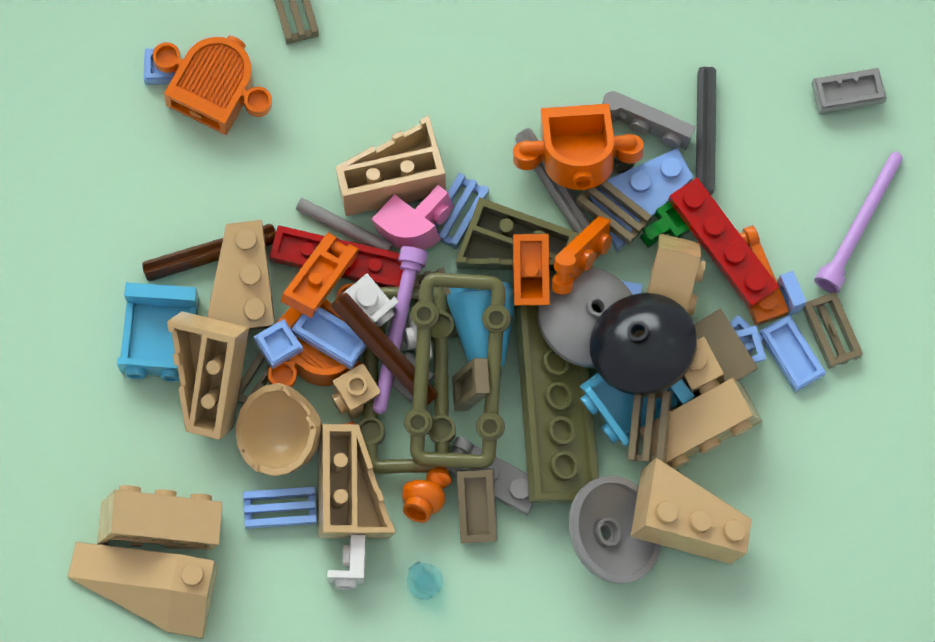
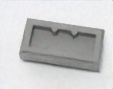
M879 68L814 78L811 83L819 114L883 104L887 99Z

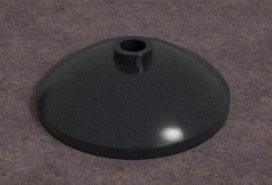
M654 293L630 295L610 305L596 321L590 337V356L600 377L614 389L633 395L657 393L677 383L691 367L697 351L696 329L687 311L671 298ZM638 330L645 331L641 337L633 336Z

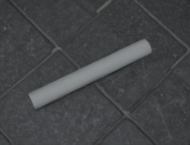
M304 198L299 200L296 207L297 211L364 245L389 251L392 250L393 244Z

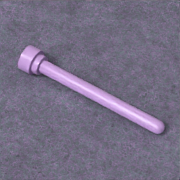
M892 152L832 262L822 266L818 271L814 282L821 289L830 293L835 291L839 293L845 282L844 267L903 160L901 153Z
M402 246L399 253L398 262L401 263L400 269L403 270L397 295L399 302L395 305V315L392 317L388 338L399 350L416 274L421 272V268H425L428 257L427 251L409 246ZM383 363L377 385L380 389V395L374 399L373 410L377 414H383L387 410L394 375Z

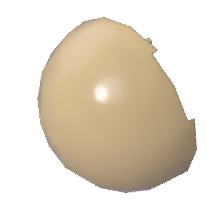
M281 383L265 385L252 393L239 411L236 424L237 446L244 461L256 472L271 476L293 473L309 463L318 449L322 429L321 420L309 401L295 389Z

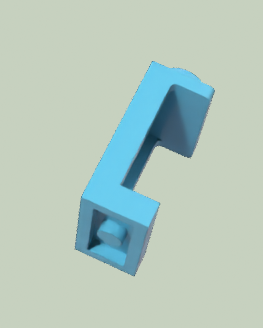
M126 282L124 297L127 304L121 357L117 359V366L120 372L125 373V376L131 379H145L146 375L160 376V379L164 381L179 382L177 365L174 366L173 360L175 349L172 332L168 330L167 321L181 311L198 315L199 295L197 288Z
M596 373L579 386L585 394L580 399L592 415L598 412L605 421L601 428L613 444L619 441L623 446L627 447L630 439L634 395L614 389ZM682 378L671 387L665 389V391L672 392L671 408L678 403L685 404L695 397ZM643 397L641 427L645 426L647 397ZM656 398L654 420L659 418L661 414L662 399Z

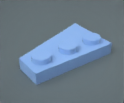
M676 148L607 181L653 217L656 209L669 202V195L691 182L693 175L680 151ZM597 188L598 191H600L603 195H605V196H606L608 199H610L613 203H615L617 206H619L622 210H624L627 214H629V215H630L632 218H634L636 221L640 222V220H638L635 216H633L630 212H628V211H627L625 208H623L620 204H618L616 201H614L611 197H609V196H608L606 193H604L601 189ZM590 196L588 200H590L598 208L604 211L622 227H624L629 232L633 230L620 218L612 214L606 207H604L596 199ZM610 231L609 235L612 236L611 243L616 252H618L625 245V242Z

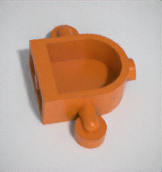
M229 35L227 38L210 37L203 39L190 48L184 59H181L178 47L169 42L157 45L153 51L154 65L159 71L164 73L175 72L174 77L164 92L166 106L224 135L228 134L243 106L254 117L267 115L272 108V97L270 92L263 87L252 88L250 58L244 50L246 47L245 43L237 37Z
M609 104L541 108L540 132L542 141H522L513 148V163L517 168L532 170L540 162H544L546 173L556 184L573 190H587L599 186L610 177L613 171L614 157H617L618 160L624 163L638 162L643 157L644 143L639 136L634 134L614 136Z
M353 284L341 286L337 291L336 298ZM325 299L320 307L344 321L331 306L332 303ZM290 307L277 323L285 319L290 329H292L302 313ZM296 337L303 347V352L274 369L270 367L268 370L269 384L281 383L293 388L298 375L313 385L331 386L334 379L347 373L350 369ZM358 360L353 368L359 366L362 363Z

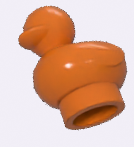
M446 467L433 468L427 472L426 480H413L403 486V513L406 517L415 522L425 523L429 521L431 515L442 509L445 503V493L442 489L452 482L450 472Z

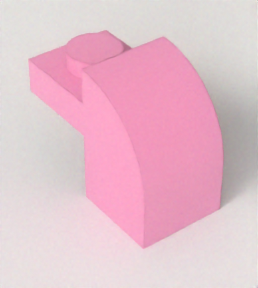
M437 185L415 210L394 194L371 220L378 234L395 247L401 249L402 246H409L426 250L441 240L435 225L443 224L450 216L454 206L448 192Z

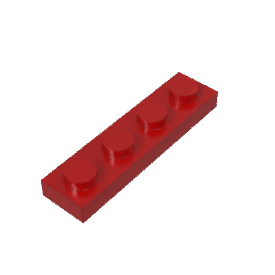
M695 178L669 195L668 201L748 309H751L779 289L778 284L698 178Z
M278 225L269 256L270 262L302 268L325 236ZM338 239V242L346 246L351 244L359 248V253L351 267H348L341 278L358 281L368 273L379 287L400 286L403 270L400 269L401 263L398 262L399 253Z

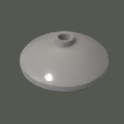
M591 267L574 280L573 290L569 294L555 293L551 287V279L550 305H540L537 307L538 325L549 347L564 360L587 368H595L590 356L589 344L596 321L610 305L624 297L633 295L629 288L615 275L603 269ZM591 304L599 306L601 313L593 311ZM638 331L634 333V337H637Z
M603 476L588 482L575 496L569 514L570 538L579 560L594 576L613 584H625L645 576L656 563L661 549V545L630 537L639 486L620 476Z

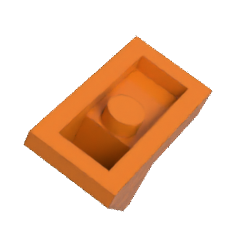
M513 234L514 306L550 305L549 234Z

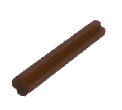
M272 224L263 225L265 244L268 246L273 244L276 231ZM223 238L144 261L142 268L146 279L152 281L218 261Z
M343 293L339 295L331 304L334 311L413 396L415 373L413 364L349 294ZM429 382L427 405L433 402L438 395Z

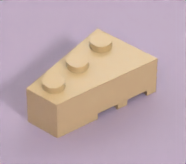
M429 115L421 119L420 124L404 133L399 131L392 135V139L377 148L372 146L335 167L338 188L346 216L381 209L394 194L407 203L425 199L437 185L446 190L445 171Z
M262 220L226 224L207 315L208 318L249 327V331L267 329L275 324Z
M659 234L658 248L654 264L651 268L647 293L660 294L671 298L679 303L689 315L693 316L698 295L692 294L695 281H702L706 261L700 260V243ZM639 330L637 337H641L645 331Z
M181 311L169 319L167 325L169 332H172L175 353L173 354L174 366L177 365L181 384L178 389L186 432L220 440L234 427L249 327Z
M731 378L670 411L665 464L676 470L690 461L688 457L699 452L702 454L710 452L720 446V442L732 436H739L762 422L741 383ZM660 417L654 420L652 455H657ZM643 426V427L640 428V433H641V435H642L643 438H644L645 426Z
M322 424L318 446V538H351V535H365L366 538H391L396 532L387 513L384 497L376 481L373 465L359 425Z
M655 458L641 470L630 537L732 564L747 554L752 519L658 458Z
M119 486V490L115 489L101 502L97 544L108 545L109 539L131 541L130 545L142 547L143 543L165 545V548L212 550L219 545L222 502L212 501V496L208 494H191L190 498L177 497V492L173 490L159 489L155 490V494L142 493L141 488L137 486Z

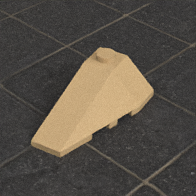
M76 542L68 578L168 633L203 639L218 567L214 560Z

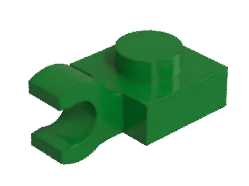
M670 202L656 209L655 216L658 221L642 230L644 234L640 238L646 247L649 248L658 242L659 234H669L670 236L681 238L689 233L690 229Z

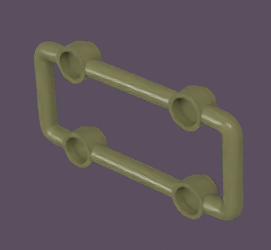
M430 273L421 281L419 302L412 307L410 313L412 322L417 326L413 407L404 419V426L407 432L411 434L410 453L413 460L423 466L484 469L495 460L497 439L503 435L505 430L504 420L498 415L503 332L509 328L511 323V315L508 309L505 308V286L497 277L489 275ZM434 287L491 290L490 306L486 308L482 316L483 325L489 331L487 359L490 394L485 397L484 414L479 417L476 423L477 433L482 438L481 455L424 451L425 435L433 428V417L427 411L431 328L436 326L440 318L439 309L433 303Z
M414 286L411 300H419L420 286ZM379 287L389 300L394 296L397 299L399 287ZM434 287L433 303L440 312L438 323L431 328V338L434 339V389L438 395L434 399L433 428L428 435L432 442L435 443V452L449 453V443L456 436V426L449 417L448 339L455 332V324L451 315L448 314L445 292L439 287ZM383 324L379 328L385 334V325ZM367 347L364 351V365L378 385V358ZM374 399L364 404V418L358 425L368 450L374 473H427L431 469L436 468L434 466L419 465L413 459L379 460L378 445L385 439V427L378 419V414L373 410Z

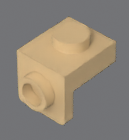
M705 337L697 340V351L694 361L684 375L693 395L699 392L702 395L720 385L719 382L724 380V373Z
M360 364L332 381L335 394L331 396V399L340 414L347 412L351 420L364 414L363 405L380 395V389L364 364Z

